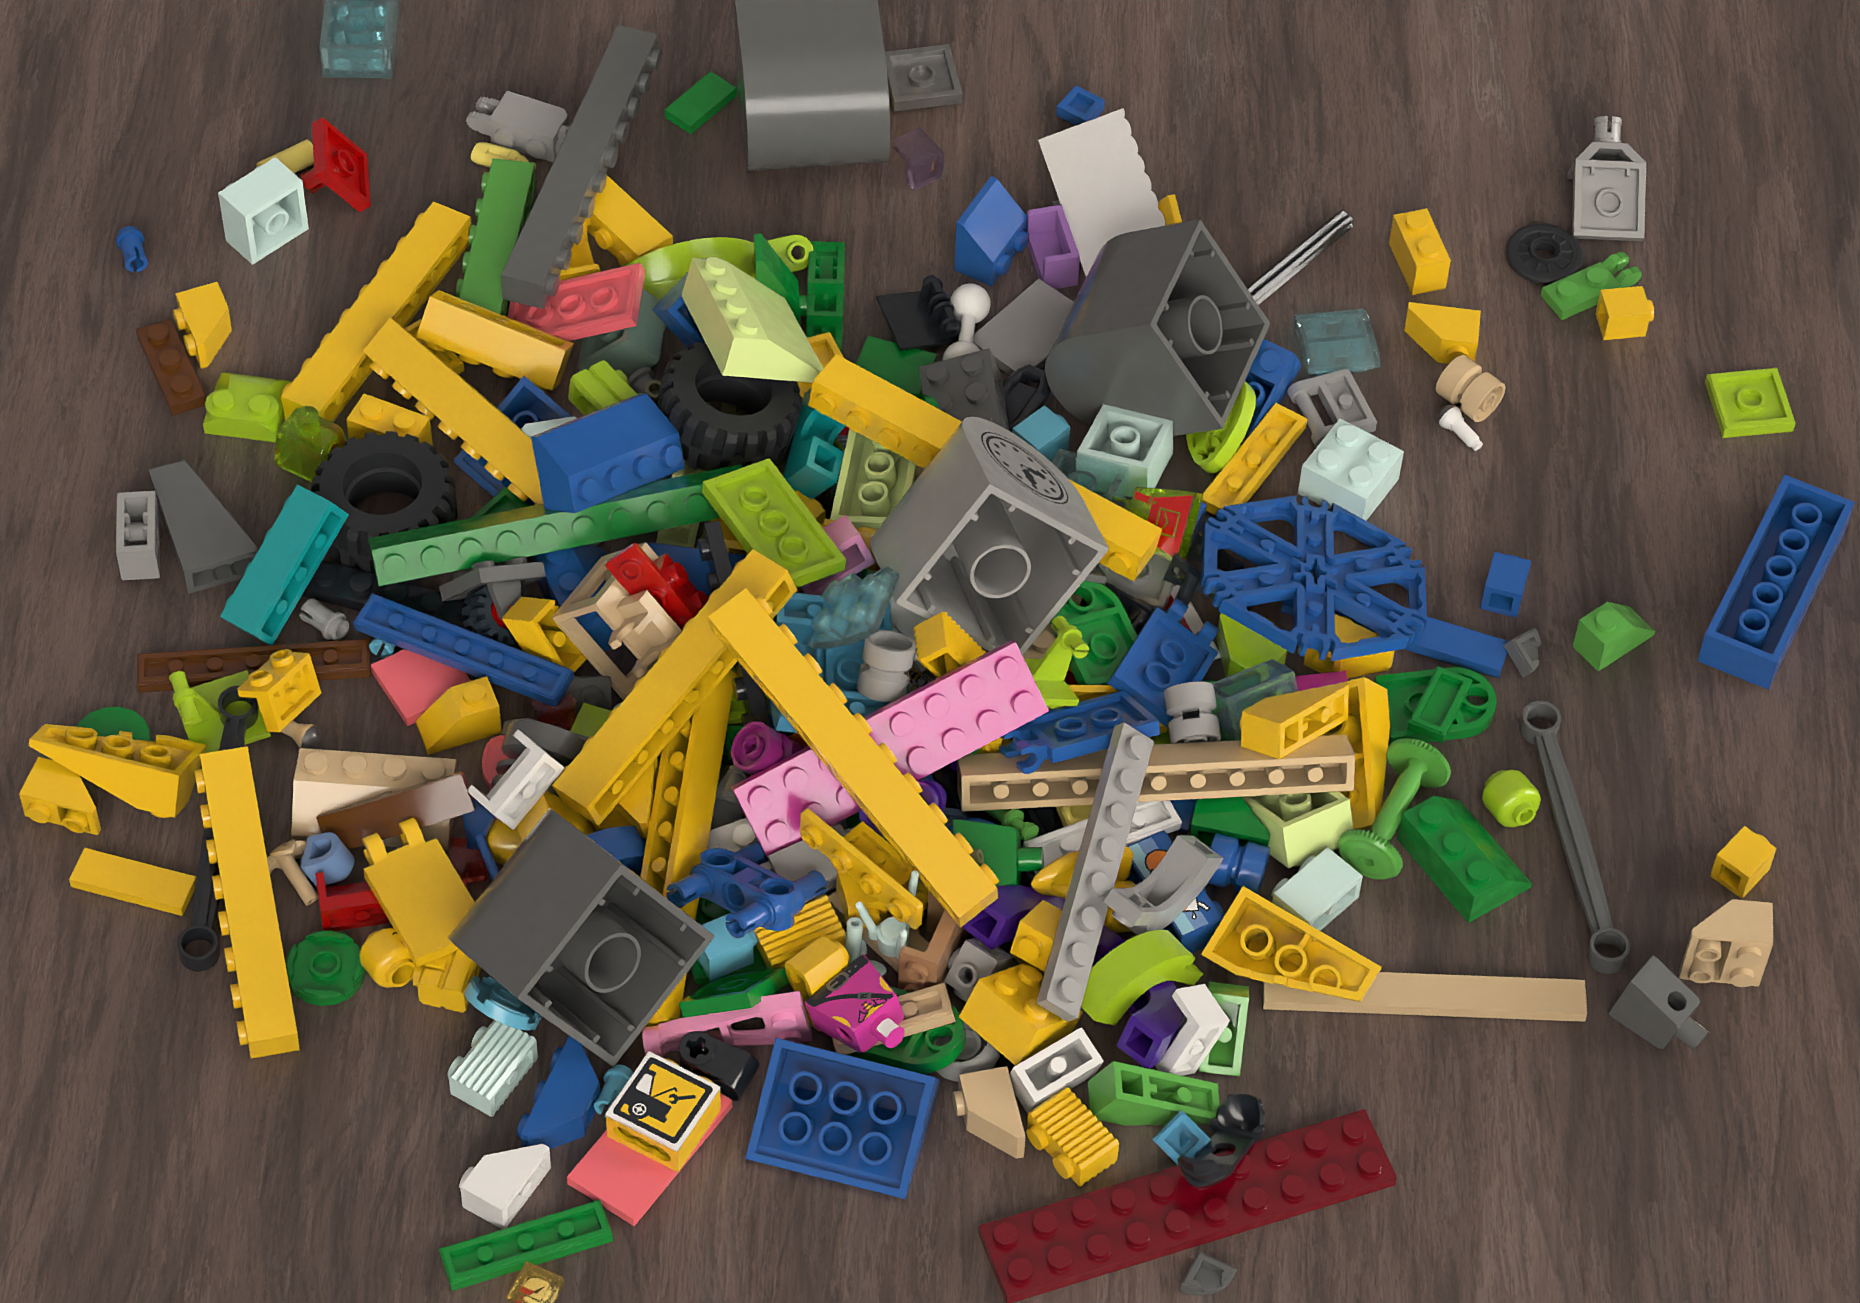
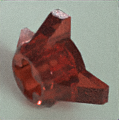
M568 695L556 707L535 699L531 703L539 713L537 719L539 722L557 727V724L561 721L563 725L559 726V728L570 731L577 718L575 712L577 701L572 695Z

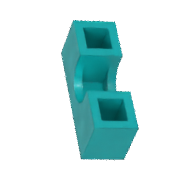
M811 389L804 393L802 408L783 477L794 490H798L805 496L814 499L837 483L844 452L834 447L833 443L841 430L846 426L808 406Z

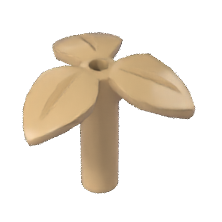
M293 839L281 844L269 853L270 856L267 857L269 872L271 874L275 868L282 869L304 904L308 906L317 901L319 897L295 861V859H300L304 855L306 841H295Z

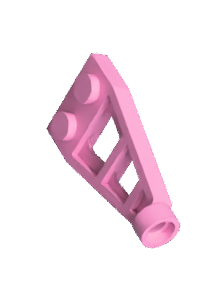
M800 991L763 996L760 1003L748 1009L679 1018L658 1024L657 1026L644 1027L642 1030L645 1055L650 1051L662 1058L670 1051H679L681 1039L686 1034L694 1031L705 1032L734 1047L770 1045L775 1043L776 1038L799 1044L813 1041L811 1025ZM754 1017L763 1018L765 1024L764 1029L733 1030L731 1027L732 1023ZM716 1027L720 1029V1031H705Z

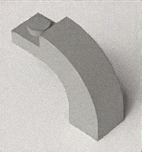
M1178 835L1164 858L1146 879L1132 888L1111 889L1103 902L1114 910L1111 915L1137 935L1152 930H1162L1172 923L1194 901L1224 858L1196 837Z

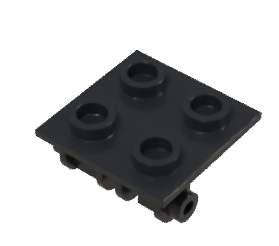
M934 275L924 278L921 291L876 297L899 350L951 345L958 342L961 321L953 313L954 306L950 302L949 296L942 289L943 283L941 279L936 278Z

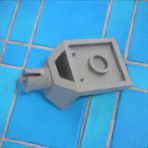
M1608 116L1594 118V141L1576 158L1567 172V179H1573L1572 235L1576 239L1642 242L1645 234L1646 162L1628 143H1621L1622 119L1620 117L1612 116L1610 122H1608Z

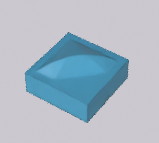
M1182 1110L1152 1138L1177 1165H1179L1177 1159L1182 1154L1193 1159L1211 1140Z

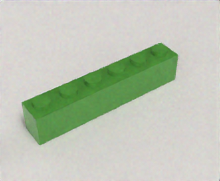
M492 159L489 173L484 172L482 178V193H484L483 199L478 198L476 202L475 218L478 222L477 225H471L469 246H472L471 251H465L463 256L462 269L465 276L464 279L459 278L457 281L456 297L503 316H507L510 301L503 299L501 274L531 212L536 191L535 163Z

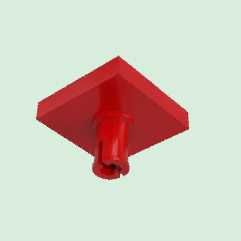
M322 117L313 122L314 168L301 174L303 186L310 190L312 194L328 186L358 212L371 207L368 154L325 118Z

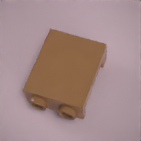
M930 891L928 893L927 931L934 933L929 946L924 952L903 946L899 953L898 988L910 992L944 983L950 970L948 968L950 957L958 948L963 946L969 934L968 931L957 925Z

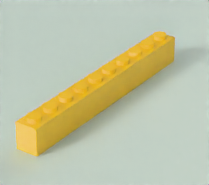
M837 354L813 380L808 406L814 408L819 413L849 427L852 431L862 434L924 469L962 422ZM1068 479L1084 500L1109 548L1098 563L1134 582L1155 554L1162 529Z
M744 588L708 616L712 631L912 871L916 870L919 872V879L961 928L998 899V890L995 886L999 883L998 878L985 863L979 866L970 856L973 849L960 833L953 836L944 825L948 820L941 809L934 802L928 806L919 794L923 790L909 772L902 775L896 768L894 763L897 762V759L884 742L879 745L875 743L869 735L872 729L863 716L858 712L854 715L849 712L844 706L847 699L834 683L828 686L819 676L822 673V669L809 653L802 656L794 646L798 641L785 624L779 627L770 617L773 611L763 597L759 594L753 597Z
M731 670L661 753L640 878L666 898V893L671 892L666 890L667 886L689 876L692 868L700 863L701 853L707 850L733 694L732 679L736 676ZM699 898L680 908L694 920H696ZM687 973L645 1027L657 1026L658 1024L680 1018L681 1009L679 1002L683 1000Z

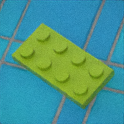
M770 458L703 481L702 493L747 554L754 549L787 569L796 588L845 570L846 558Z

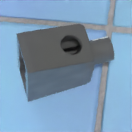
M1654 955L1630 981L1608 1013L1612 1018L1658 1049H1664L1673 1037L1676 1036L1694 1051L1709 1033L1690 1017L1700 1004L1699 998Z

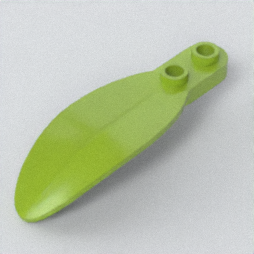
M787 235L767 240L791 272L802 270L808 266L809 252L814 250L811 242L802 235ZM728 237L694 239L654 250L622 267L641 263L646 271L643 289L661 300L689 271L692 258L707 259L709 257H716L729 262L755 279L754 243ZM794 246H798L801 249L799 259H794L791 254Z

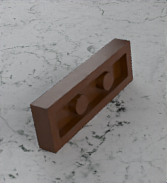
M171 319L137 328V339L171 415L174 416L205 406L206 395Z

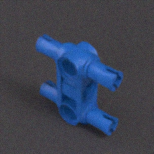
M754 841L736 852L723 848L705 850L700 855V863L692 868L689 876L667 886L666 890L671 892H667L666 895L668 900L679 908L702 897L733 912L727 915L725 920L730 922L725 924L728 932L734 938L739 939L758 927L772 931L789 929L794 924V915L800 913L804 904L817 896L823 895L827 891L824 888L827 886L825 877L816 870L808 872L807 875L795 881H790L760 866L768 860L764 858L766 855L760 843Z

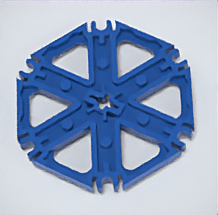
M1297 495L1224 506L1223 509L1217 511L1215 519L1210 517L1207 523L1205 522L1202 531L1200 587L1204 586V594L1215 593L1212 604L1214 607H1219V612L1293 654L1296 646L1299 645L1298 653L1300 656L1305 657L1307 649L1312 648L1319 652L1320 660H1325L1328 651H1330L1331 661L1406 649L1407 645L1410 646L1412 644L1414 635L1419 637L1424 631L1427 622L1425 566L1421 567L1422 561L1420 559L1409 560L1412 549L1411 547H1405L1407 543L1335 503H1332L1331 509L1328 511L1329 504L1325 500H1322L1321 506L1317 508L1308 503V497L1303 496L1300 505H1298L1296 500ZM1272 520H1285L1293 526V545L1255 523ZM1334 532L1346 533L1372 549L1334 555ZM1220 549L1231 550L1239 557L1247 559L1259 567L1227 572L1217 570V551ZM1311 572H1314L1316 584L1314 583V577H1312ZM1388 583L1402 585L1407 590L1408 608L1369 588V586ZM1293 599V630L1278 629L1271 621L1255 612L1248 611L1247 607ZM1334 610L1363 624L1367 629L1376 632L1379 637L1362 639L1352 643H1342L1335 634Z

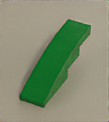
M810 241L814 251L809 252L806 337L830 332L842 353L845 242Z

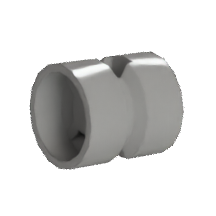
M875 630L867 633L862 654L864 663L861 664L856 685L858 692L865 697L882 702H894L905 696L910 679L907 673L908 669L912 667L916 649L915 641L907 635L890 630Z
M1187 682L1164 690L1166 714L1173 717L1168 723L1170 744L1216 742L1221 740L1219 719L1216 715L1212 714V711L1217 706L1213 684L1208 682Z

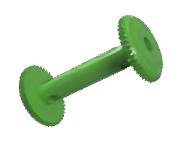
M1405 738L1396 740L1389 745L1386 753L1387 761H1389L1388 764L1391 765L1390 767L1399 776L1373 825L1367 832L1360 829L1345 831L1338 840V851L1343 860L1363 876L1372 879H1390L1400 873L1403 861L1400 857L1401 855L1398 854L1399 851H1396V848L1390 844V841L1401 823L1402 813L1409 808L1419 787H1441L1444 784L1446 785L1450 778L1451 769L1444 755L1434 746L1424 741Z

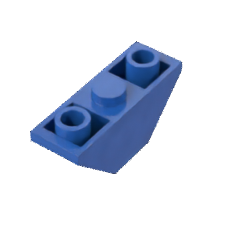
M571 1036L568 1037L564 1047L558 1046L555 1050L550 1064L552 1071L547 1081L542 1079L539 1082L534 1094L535 1105L531 1113H524L519 1122L517 1136L521 1139V1148L544 1144L550 1150L585 1136L596 1114L594 1104L600 1095L599 1081L582 1044Z

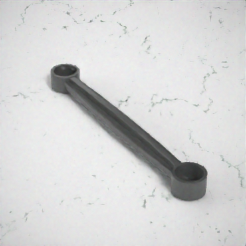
M1534 701L1523 710L1520 733L1527 742L1536 745L1560 840L1592 934L1587 951V960L1594 970L1603 974H1614L1621 971L1626 965L1630 942L1623 932L1613 928L1590 838L1572 780L1557 741L1561 723L1560 711L1549 702ZM1534 717H1542L1549 720L1553 727L1538 729L1533 727L1528 720ZM1599 944H1611L1616 946L1622 955L1617 958H1606L1600 955L1595 947Z

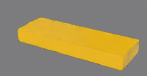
M84 848L69 881L71 887L183 916L195 891L196 876Z

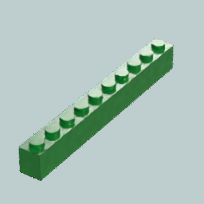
M740 464L650 482L577 513L545 510L544 504L368 538L378 585L383 586L472 568L473 564L483 561H495V563L515 558L718 519L721 517L702 493L703 481L743 468V466Z

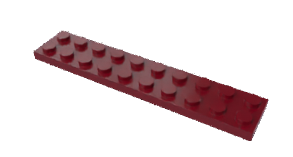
M1363 1109L1257 1141L1245 1154L1230 1177L1212 1187L1201 1189L1187 1182L1178 1165L979 1225L978 1234L1006 1303H1014L1396 1185L1397 1176L1366 1110ZM1230 1149L1214 1155L1228 1156L1234 1153L1235 1150Z

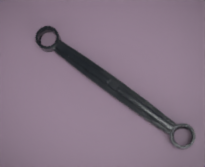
M239 686L227 688L220 694L218 699L219 716L224 725L219 751L244 747L246 730L256 723L259 716L257 698L239 697L237 691ZM236 701H244L252 706L247 713L238 716L231 715L225 711L229 704ZM212 827L205 828L203 831L191 926L181 932L177 941L181 963L187 969L198 972L212 968L220 956L218 937L213 930L220 899L216 900L212 880V876L220 875L218 863L210 864L206 844V840L214 839ZM195 940H206L213 945L211 951L203 956H191L185 952V947Z

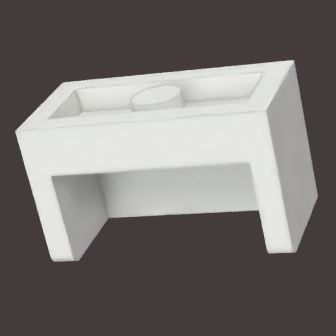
M517 730L513 736L527 748L487 796L473 785L467 790L487 810L513 830L565 769L520 730Z
M1205 984L1176 989L1173 993L1172 998L1183 1012L1184 1018L1163 1059L1155 1065L1158 1071L1180 1076L1194 1074L1230 1022Z

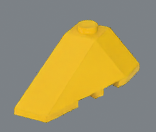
M1365 677L1343 682L1349 684L1348 720L1321 735H1347L1354 751V791H1338L1350 799L1353 830L1371 828L1382 808L1387 761L1386 753L1390 732L1387 689Z
M44 724L29 739V746L133 807L148 811L160 818H175L189 802L196 782L194 770L201 768L200 754L206 753L207 748L205 744L166 735H156V741L132 739V732L119 731V735L103 737L97 736V732L92 728Z
M1244 886L1201 953L1203 957L1239 977L1356 1002L1363 1000L1381 970V966Z

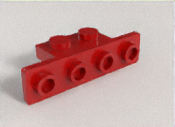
M633 543L607 560V569L630 596L647 590L682 631L685 624L691 618H694L708 601L709 597L703 591H698L689 581L684 567L678 562H673L667 553L653 562L637 543Z

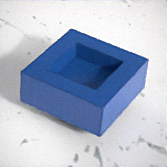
M1075 86L1057 105L1056 116L1077 126L1096 119L1104 110L1105 100Z

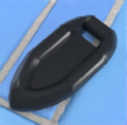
M1030 364L1025 365L1010 374L1003 382L1009 431L1012 432L1016 425L1042 408L1049 398L1051 389L1046 380L1045 370ZM1028 380L1038 383L1036 389L1025 384Z

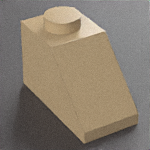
M1007 1066L960 1074L958 1091L952 1092V1100L956 1116L963 1115L966 1130L1016 1159L1024 1157L1026 1136Z

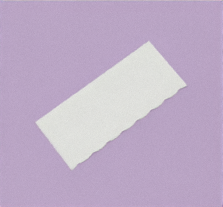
M1124 108L1038 140L1074 238L1086 277L1100 249L1108 240L1128 232L1165 226L1164 216L1158 209L1157 197L1151 191L1150 178L1144 172V162L1138 155L1137 143L1131 137L1130 124L1124 118Z

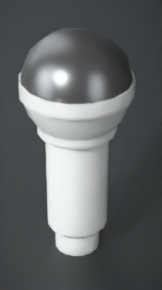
M1446 405L1439 410L1437 420L1442 428L1453 431L1468 447H1472L1474 451L1481 448L1483 443L1479 440V436L1464 422L1461 410L1458 407Z

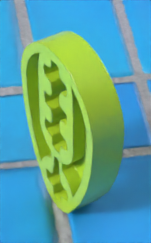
M1244 381L1223 429L1186 434L1188 449L1194 462L1209 474L1217 473L1226 466L1238 450L1250 426L1256 406V395L1253 388L1246 381Z

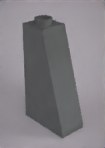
M185 460L149 469L152 491L156 493L159 512L188 594L242 579L247 565L258 552L257 547Z

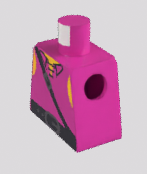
M863 954L805 1001L813 1025L818 1030L859 1053L866 1052L878 1041L888 1048H893L904 1037L905 1030L899 1025L904 1018L899 1000L892 988Z

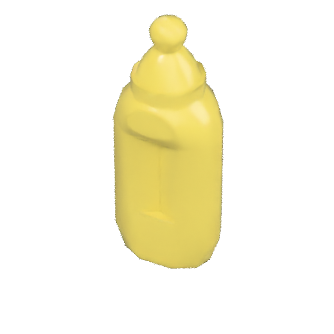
M478 142L471 153V160L474 163L489 168L493 158L529 162L524 155H521L515 149L488 142Z

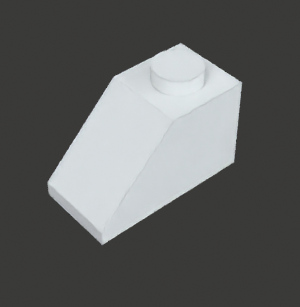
M538 1144L484 1155L476 1167H469L461 1178L459 1188L461 1190L463 1208L500 1229L507 1228L551 1169L549 1147L544 1144Z

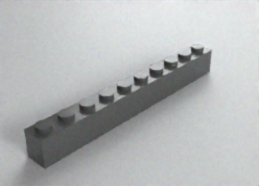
M622 25L617 26L501 274L502 296L504 300L544 309L549 297L556 295L560 283L559 275L562 270L568 269L571 261V249L574 244L578 245L581 241L585 218L590 219L593 214L595 196L597 193L603 192L606 184V172L608 168H614L618 156V146L627 140L629 122L631 118L635 119L640 109V98L642 94H647L650 89L653 69L658 70L660 67L663 52L662 49H658V34Z

